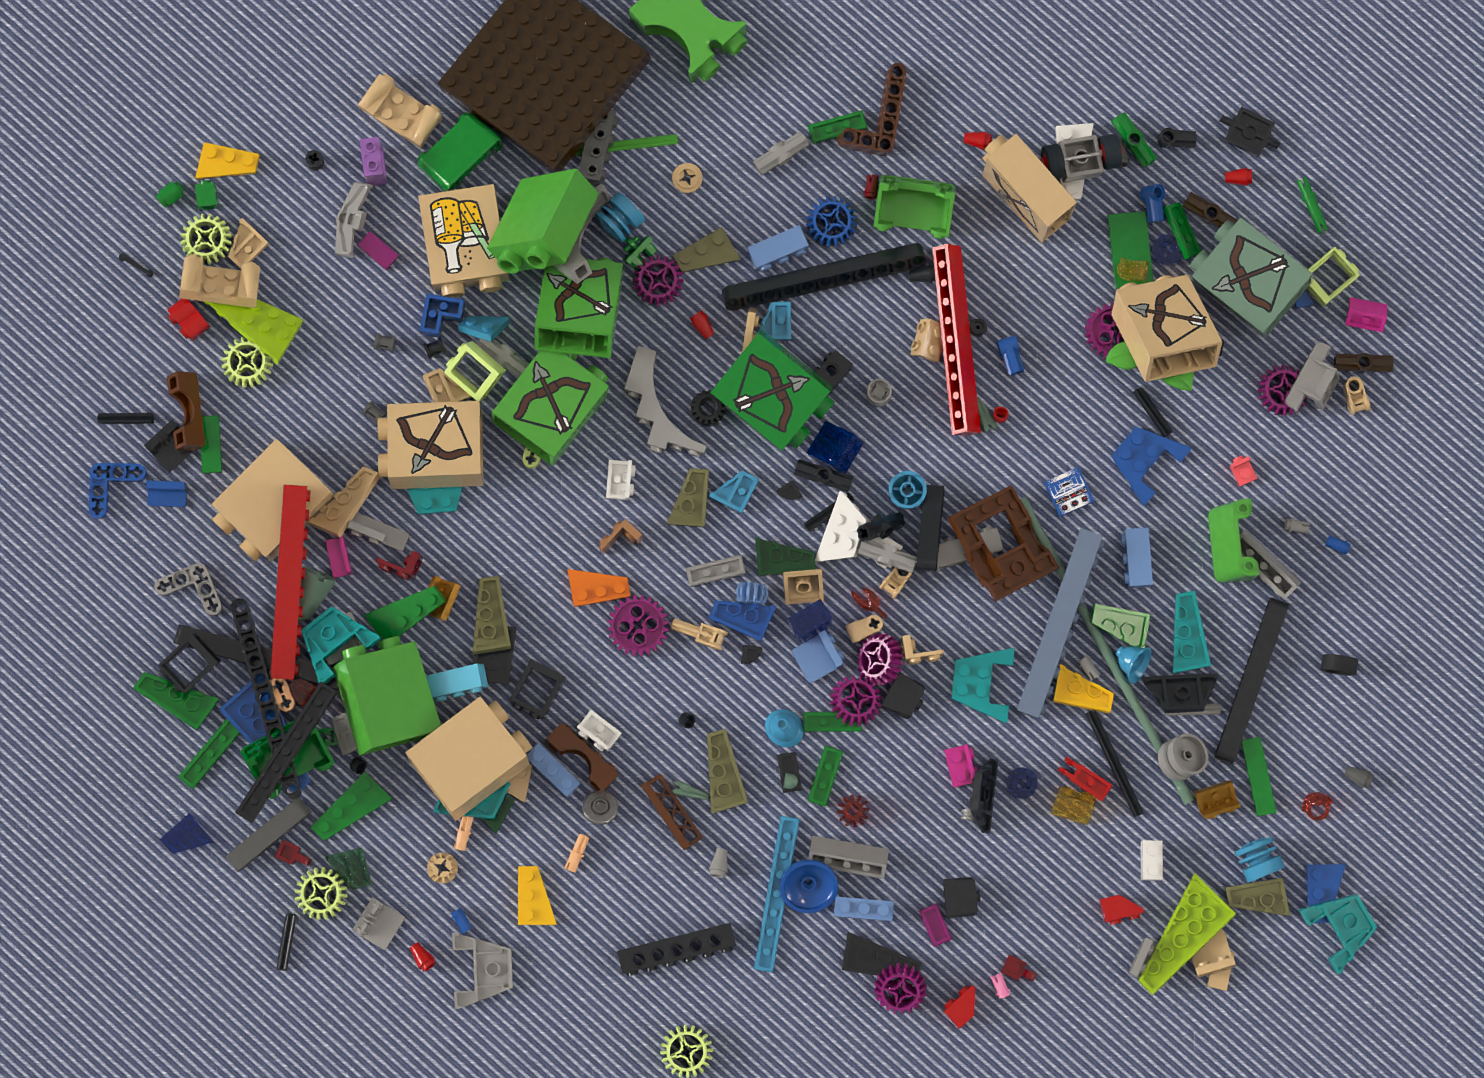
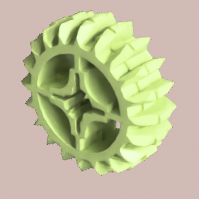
M201 214L200 220L197 216H194V223L189 220L188 224L190 227H183L187 233H181V237L184 240L180 241L181 245L185 246L183 251L188 252L187 256L191 254L198 255L203 259V265L205 260H207L209 265L212 264V259L216 263L219 262L217 258L219 255L225 258L222 252H229L230 250L226 245H232V242L227 240L232 238V234L227 233L230 228L225 226L226 222L224 220L220 221L218 216L213 219L212 214H209L207 219L204 214ZM202 226H214L213 229L210 228L207 231L200 229ZM220 231L221 241L219 246H217L214 243V240L217 237V233ZM196 233L198 240L195 242L196 245L192 247V236ZM201 234H202L204 237L207 236V238L210 239L209 241L212 243V245H211L209 242H207V243H206V241L204 242L203 237L201 236ZM205 248H210L213 250L209 253L198 252L199 250L202 251Z
M241 337V343L235 339L234 343L236 345L233 347L231 344H228L231 350H224V354L228 357H222L221 359L223 362H227L222 365L223 369H228L224 372L225 376L231 375L229 381L235 380L236 386H239L242 382L243 388H246L248 382L251 388L254 387L253 382L255 381L258 385H261L259 379L262 377L266 381L267 378L264 374H271L267 367H273V363L268 362L273 358L267 353L264 354L260 351V347L249 340L246 342L244 337ZM245 348L255 349L254 351H251L248 354H244L240 351ZM261 353L262 365L259 369L255 363L258 359L257 356ZM236 355L239 358V364L234 371L233 359ZM242 357H243L244 359L250 360V362H251V364H252V366H253L254 368H252V367H251L250 365H248V364H245V363H244V360L242 359ZM248 370L255 373L251 376H240L241 373Z
M322 867L321 873H319L318 868H314V875L308 870L309 878L302 875L301 879L305 882L303 884L297 882V885L302 887L301 890H295V893H301V896L295 898L296 901L302 900L298 908L305 906L306 908L302 913L306 914L308 911H311L309 914L310 918H313L315 913H317V920L321 919V914H323L324 919H328L329 912L332 917L336 916L333 910L336 909L341 912L342 909L338 907L339 903L341 905L346 904V902L341 901V897H348L347 894H342V891L347 890V887L340 886L345 882L344 879L337 881L340 874L336 873L332 876V869L326 874L325 867ZM317 878H328L333 883L322 887ZM312 883L314 892L306 899L307 887ZM318 888H320L323 891L327 890L326 894H324V899L322 897H316L318 893L317 891L319 890ZM336 889V899L331 905L329 894ZM320 900L326 909L317 910L309 904Z
M684 1025V1031L681 1032L678 1026L676 1027L677 1034L672 1030L669 1031L673 1036L671 1039L668 1036L664 1037L669 1042L668 1044H661L662 1047H666V1051H660V1054L667 1055V1058H663L662 1062L669 1061L666 1069L673 1066L672 1074L679 1070L678 1077H682L683 1072H686V1078H689V1072L693 1071V1075L696 1077V1069L703 1073L702 1064L706 1067L709 1066L705 1059L712 1060V1056H708L707 1052H713V1049H707L706 1046L712 1042L707 1041L705 1043L704 1039L708 1035L705 1034L701 1037L702 1029L695 1033V1026L691 1027V1031H687L688 1027ZM684 1035H692L701 1043L691 1046L687 1044ZM676 1038H679L680 1050L670 1054L672 1043ZM683 1041L685 1043V1046H688V1048L691 1047L692 1049L696 1047V1049L690 1052L689 1057L691 1061H689V1058L685 1057V1055L683 1056L681 1054L677 1056V1054L681 1053V1051L684 1050V1045L682 1043ZM703 1049L702 1059L695 1066L693 1054L695 1051ZM683 1057L687 1060L690 1068H682L675 1064L673 1060Z

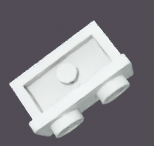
M609 460L606 499L629 500V495L633 496L634 484H630L631 477H635V465H632V460Z
M590 710L580 725L577 726V729L580 730L578 734L585 740L588 738L592 739L595 742L593 746L601 752L604 749L608 752L622 734L592 710Z

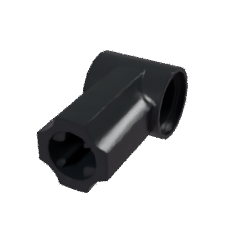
M1165 128L1159 134L1157 142L1162 148H1195L1197 135L1196 131ZM1163 135H1169L1171 142H1166L1163 139Z

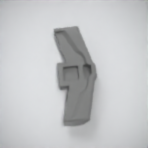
M359 182L353 183L336 219V255L354 258V230H363L367 213L360 211L373 185Z

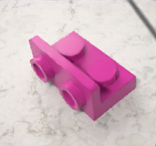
M968 744L944 750L953 788L972 784V779L977 771V767H973L971 760L974 759L972 747L969 748Z

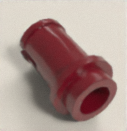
M868 174L863 194L865 195L864 198L874 200L878 196L876 191L879 176L872 174L871 177Z

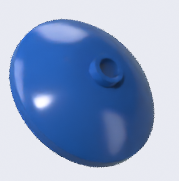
M802 860L792 864L786 869L780 880L782 899L790 908L801 913H815L827 908L834 901L838 892V880L834 871L825 863L817 860Z

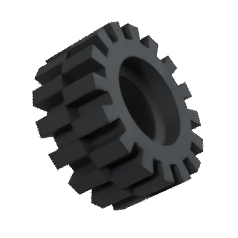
M703 390L701 393H697L691 403L693 418L704 426L716 425L725 414V404L710 393L712 390ZM705 401L713 402L716 406L715 412L711 415L703 414L701 411L702 403Z

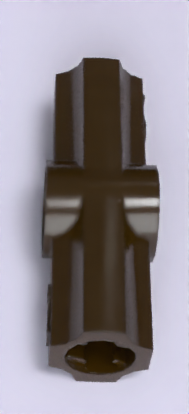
M1190 192L1182 206L1202 218L1205 223L1212 224L1217 228H1220L1227 220H1230L1233 224L1238 221V219L1221 210L1218 205L1211 204ZM1207 210H1213L1215 217H1209Z
M1367 353L1334 355V368L1337 371H1357L1359 373L1393 372L1394 359L1390 355H1370ZM1365 359L1368 362V367H1362L1359 364V360Z

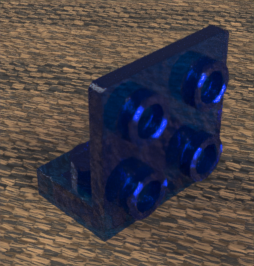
M825 421L808 449L807 454L831 465L838 472L846 474L864 442L854 433Z

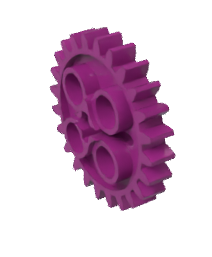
M1111 302L1110 307L1104 303L1102 309L1097 307L1096 313L1091 312V318H1088L1086 322L1089 325H1085L1084 329L1088 331L1084 337L1089 338L1086 344H1092L1090 350H1097L1096 356L1103 354V360L1107 358L1108 353L1113 348V330L1115 327V321L1111 315L1113 302ZM1108 319L1112 324L1107 325L1103 320ZM1118 328L1115 345L1119 344L1120 340H1124ZM1106 337L1109 339V342H1103L1100 338Z
M634 595L633 600L630 601L627 596L625 604L621 600L619 601L621 607L613 606L616 613H609L613 617V620H607V623L612 625L607 628V631L613 632L609 635V638H615V641L612 643L613 645L620 644L618 651L625 648V655L630 651L633 657H635L636 652H639L640 657H643V652L645 651L650 655V649L657 652V644L663 646L660 641L661 639L667 640V637L663 634L664 632H669V629L664 627L669 624V621L663 620L667 617V613L661 614L664 608H657L658 601L652 604L651 597L644 601V595L641 596L640 600H637L636 595ZM634 608L642 610L640 617H633L631 615ZM649 612L650 615L641 624L642 629H637L628 640L627 636L635 629L634 623H640L644 615ZM649 620H655L657 626L655 629H648L646 623ZM622 623L630 625L628 632H621L619 630ZM637 635H643L645 641L643 644H636L634 638Z

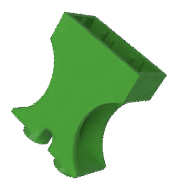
M639 0L629 9L630 20L645 36H666L682 46L690 61L688 72L691 84L698 77L706 82L720 69V65L715 61L713 48L719 49L723 54L728 52L731 56H735L748 42L744 37L746 34L745 21L732 22L722 20L711 14L701 0Z

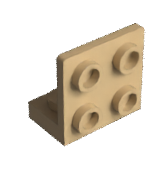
M905 635L901 638L904 663L908 662L909 665L920 664L921 660L926 659L928 662H936L944 655V650L913 654L916 651L915 640L911 639L910 635Z
M1220 930L1192 957L1197 978L1235 967L1234 957L1231 955L1224 930Z

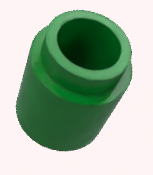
M171 181L158 191L159 194L156 195V198L166 208L183 197L185 189L178 181L176 183Z

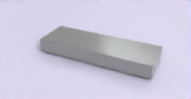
M742 555L686 568L690 587L746 574Z

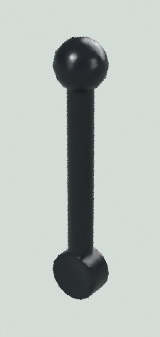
M124 253L119 255L121 261L130 263L146 273L147 277L153 276L152 270H147L127 258Z

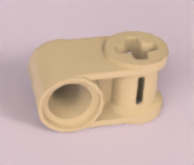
M1358 377L1349 378L1344 383L1343 390L1350 415L1363 410L1370 411V403L1362 380ZM1350 382L1357 384V391H1352L1349 388Z
M895 567L879 588L887 591L895 599L912 573H908L904 577L900 576L898 568Z
M871 615L862 620L854 621L846 625L845 628L852 644L878 633L882 629L883 622L879 616ZM872 619L879 621L877 629L869 627Z

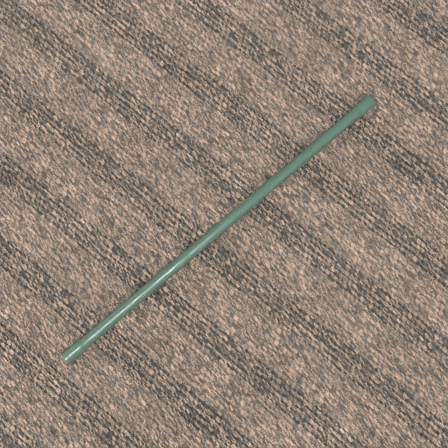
M1023 497L1020 500L1031 517L1033 531L1040 544L1050 550L1057 562L1059 569L1056 570V573L1062 582L1066 569L1034 514V510L1027 497ZM1083 603V606H1078L1077 610L1158 754L1163 743L1099 628L1090 623L1091 614L1085 603ZM1172 780L1185 805L1195 800L1184 781Z

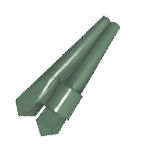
M977 397L980 424L983 432H988V425H990L991 429H996V422L980 397Z
M678 780L674 782L676 788L672 790L673 795L703 800L709 799V794L691 787L689 784Z

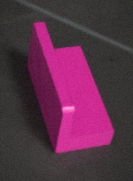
M1350 297L1345 325L1383 332L1387 319V304Z
M343 534L340 538L326 540L333 578L352 575L353 572Z

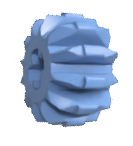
M741 582L736 589L737 601L746 604H765L768 598V586L756 582Z

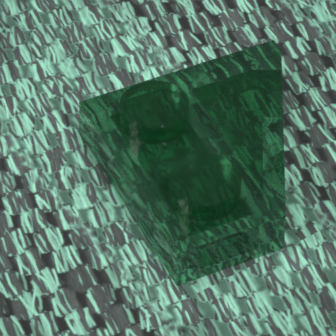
M362 847L326 856L328 863L351 890L372 885Z

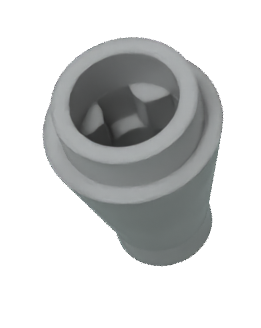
M716 849L709 867L710 876L725 878V874L728 873L727 850Z

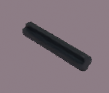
M1143 387L1135 389L1133 394L1162 436L1167 437L1170 435L1172 429Z
M99 413L97 421L99 424H153L155 417L153 413Z
M847 493V497L853 503V496L850 493ZM836 501L804 523L807 531L811 532L831 517Z
M287 913L285 916L277 970L286 971L288 968L297 917L295 914Z

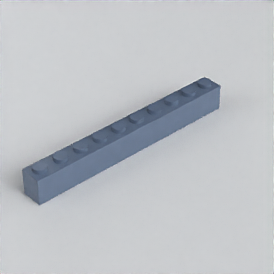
M1083 528L1080 529L1017 708L1019 712L1036 718L1045 714L1048 706L1044 704L1046 697H1051L1054 686H1051L1053 678L1057 679L1060 668L1057 667L1059 660L1063 661L1067 652L1064 649L1065 643H1070L1073 632L1070 631L1072 624L1076 625L1080 615L1076 613L1078 606H1083L1086 595H1083L1085 587L1089 588L1092 577L1089 576L1091 569H1096L1099 559H1096L1097 552H1102L1105 541L1102 540L1103 535Z

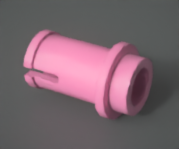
M1002 973L990 977L997 992L996 996L999 999L1010 995L1009 991L1011 990L1007 988Z

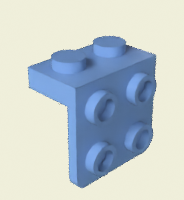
M825 630L818 633V636L792 650L794 658L809 683H813L842 667L844 664L843 660L845 658L840 649L836 651L833 645L835 640L832 634H827Z

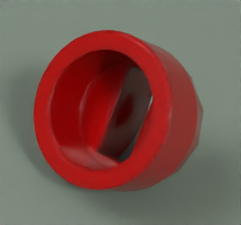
M996 407L993 412L994 421L1004 423L1009 415L1008 410L1005 407Z

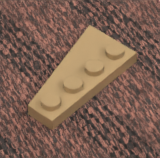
M362 467L346 483L347 486L342 491H338L333 496L334 499L327 506L324 505L319 510L320 513L315 518L312 517L308 523L315 528L340 538L348 527L350 520L352 521L380 478L379 473Z

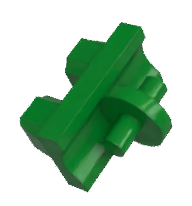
M635 236L632 240L628 237L626 238L625 242L628 245L623 250L628 253L633 249L622 260L626 265L639 269L637 266H642L644 263L638 255L644 251L650 257L657 251L650 236H645L638 245L636 243L640 240L639 237Z

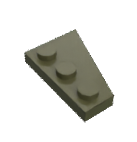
M722 227L673 255L682 273L741 261Z

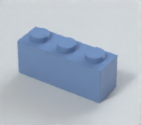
M800 225L747 247V252L756 272L759 270L764 272L771 269L773 264L778 263L780 265L789 261V257L804 255L807 253L806 250H808L809 245Z
M1149 528L1125 529L1124 534H1121V545L1125 546V553H1122L1123 565H1126L1127 572H1124V583L1128 584V588L1151 587L1153 579Z
M539 743L527 754L529 762L567 798L581 785Z
M835 897L833 917L892 922L894 901Z

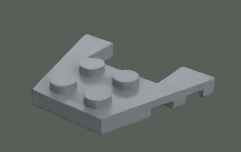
M452 933L453 951L473 950L475 990L454 992L455 1009L463 1008L513 988L512 949L458 933Z

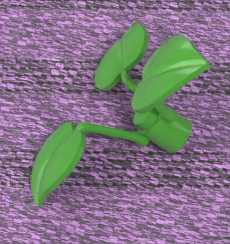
M1125 342L1115 345L1107 355L1106 363L1118 368L1130 370L1137 367ZM1194 372L1162 378V380L1177 389L1192 391Z

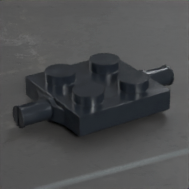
M1241 107L1233 119L1222 115L1219 121L1229 126L1224 142L1257 158L1266 145L1278 149L1281 143L1271 138V131L1275 122L1246 108Z

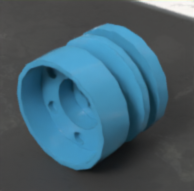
M617 192L609 200L613 209L611 210L604 205L601 208L606 215L597 211L595 216L602 228L610 236L623 243L626 240L623 233L627 236L631 235L627 226L630 225L637 229L645 221V218L627 197Z
M1273 837L1257 839L1243 845L1238 851L1234 852L1236 857L1242 854L1246 856V858L1238 861L1239 864L1249 863L1250 865L1243 870L1247 883L1285 868L1280 855L1274 857L1270 855L1277 847L1267 848L1266 844L1274 841Z

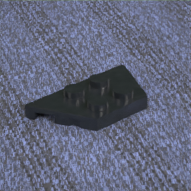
M1218 673L1144 677L1143 683L1164 713L1204 712L1217 681Z
M989 759L975 772V776L972 779L973 794L969 805L971 813L982 833L990 834L998 759Z

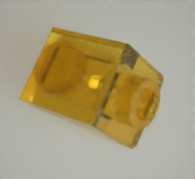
M1120 258V263L1117 266L1118 276L1128 281H1146L1149 263L1147 261Z

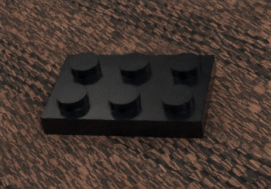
M508 626L511 649L475 654L473 656L472 665L477 663L484 664L487 682L509 685L517 627Z

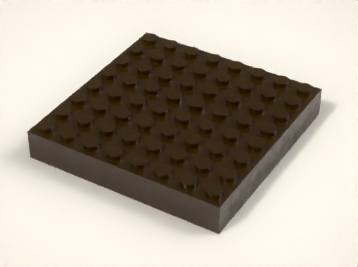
M505 0L437 84L442 92L555 173L563 170L600 124L601 120L604 119L649 63L651 57L645 48L578 0Z

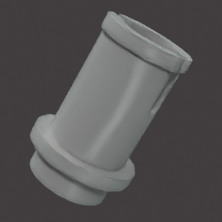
M1293 518L1286 519L1284 530H1288V533L1294 531L1308 534L1310 522L1293 520Z
M1087 655L1079 660L1078 663L1080 664L1079 667L1083 668L1092 681L1101 673L1091 661L1092 658H1089Z

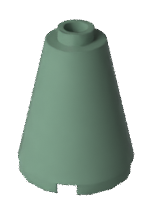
M302 566L305 567V579H301L300 587H304V596L299 599V606H303L302 618H298V620L305 621L313 616L335 585L336 580L319 570L313 571L310 567Z

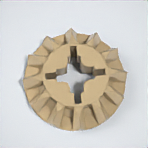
M684 163L674 170L672 181L677 190L683 193H693L699 189L702 183V173L696 165ZM685 171L688 176L693 177L690 179V185L686 181H681L684 179Z
M440 852L433 855L428 861L427 872L433 881L442 884L448 883L455 878L458 872V864L452 855ZM446 860L445 867L448 868L450 872L443 871L438 876L439 869L437 868V866H435V864L442 865V863Z

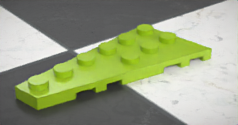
M258 299L256 308L203 301L206 305L212 306L220 317L226 318L229 324L247 340L259 346L260 351L264 354L267 353L273 358V362L277 365L303 324V319Z
M1195 873L1139 979V983L1152 996L1236 916V913Z

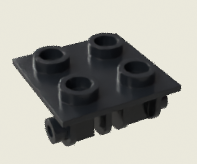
M173 420L167 423L144 444L146 449L169 473L193 452L175 449L173 432L178 430L179 427Z

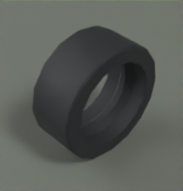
M1336 654L1322 655L1321 671L1337 675H1357L1358 659Z

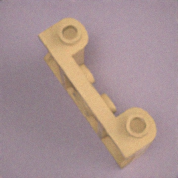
M386 73L384 75L379 74L359 102V109L422 149L431 132L443 119L439 113L441 110L433 104L430 106L423 105L397 88L391 76Z
M191 254L184 258L179 298L256 308L261 268L254 262L242 264L241 270L204 266L202 258Z

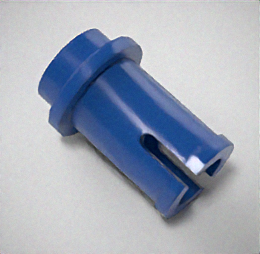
M1329 535L1325 547L1337 550L1343 555V553H1348L1351 544L1348 543V540L1342 541Z
M459 908L451 913L453 916L451 918L456 921L463 934L473 928V926H471L464 914L465 910Z

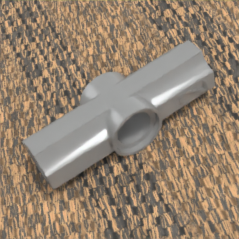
M800 131L784 142L780 141L773 145L767 153L754 160L753 164L762 176L776 166H782L789 162L795 154L808 147L809 143Z
M480 339L477 343L481 349L504 369H507L518 378L529 365L516 356L512 349L505 344H500L495 339L491 342Z
M873 540L861 542L858 554L874 559L881 565L891 568L896 567L908 573L913 572L917 561L916 556L899 551L898 548L892 545L880 544Z

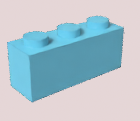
M477 663L426 676L432 698L436 702L447 700V696L453 695V698L465 696L464 692L471 691V694L482 692V688L488 687L484 664Z

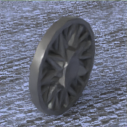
M593 791L585 797L582 810L589 822L596 825H604L610 823L616 817L618 802L616 797L608 791H605L602 795L597 791Z

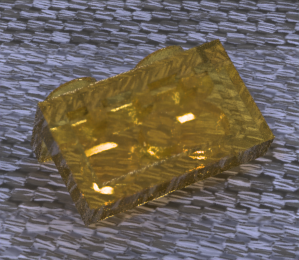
M1058 787L1051 814L1088 825L1096 798L1086 792H1076L1070 787Z

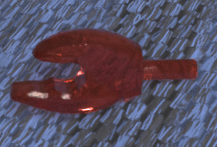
M865 587L862 588L868 595L866 600H863L856 592H851L855 602L861 608L870 612L877 611L884 619L888 616L879 608L880 600L872 590Z

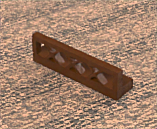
M661 773L641 785L684 851L703 839L677 797L673 795L671 788ZM660 779L664 785L663 793L654 792L650 785ZM664 796L674 800L673 810L663 806ZM675 813L684 815V826L675 824L673 821ZM687 821L691 827L686 826ZM685 829L694 830L698 837L688 843L684 837Z

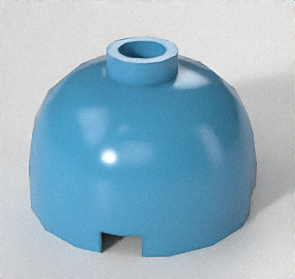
M913 471L900 472L891 479L889 484L891 501L902 509L918 507L924 501L927 494L925 481L918 473Z

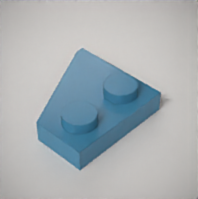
M771 302L757 334L762 329L776 341H790L791 302Z
M467 316L458 325V331L491 342L510 324V318Z
M740 471L731 480H728L720 488L712 492L709 498L742 514L759 479L744 471Z

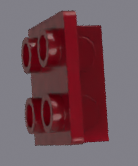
M412 551L411 555L408 554L405 559L404 565H406V568L380 558H376L375 561L379 565L378 567L381 568L380 570L390 574L394 571L398 577L409 581L410 578L415 580L423 557L420 553Z

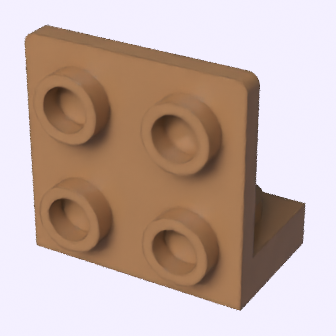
M624 519L623 522L618 521L612 528L613 533L610 536L606 535L599 542L601 544L599 549L602 554H605L623 533L630 543L636 542L638 545L643 540V536Z

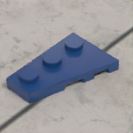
M716 600L708 619L761 642L777 606Z
M1346 864L1306 865L1307 907L1336 899ZM1324 916L1315 923H1329V921Z

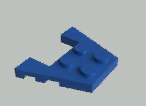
M1135 427L1111 457L1130 484L1133 492L1139 498L1140 503L1145 506L1156 492L1140 479L1164 451L1181 463L1191 448Z

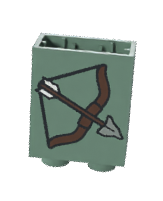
M1240 217L1235 224L1227 220L1214 236L1220 243L1211 254L1203 249L1192 261L1190 268L1195 271L1192 279L1196 285L1265 339L1314 281L1313 274Z

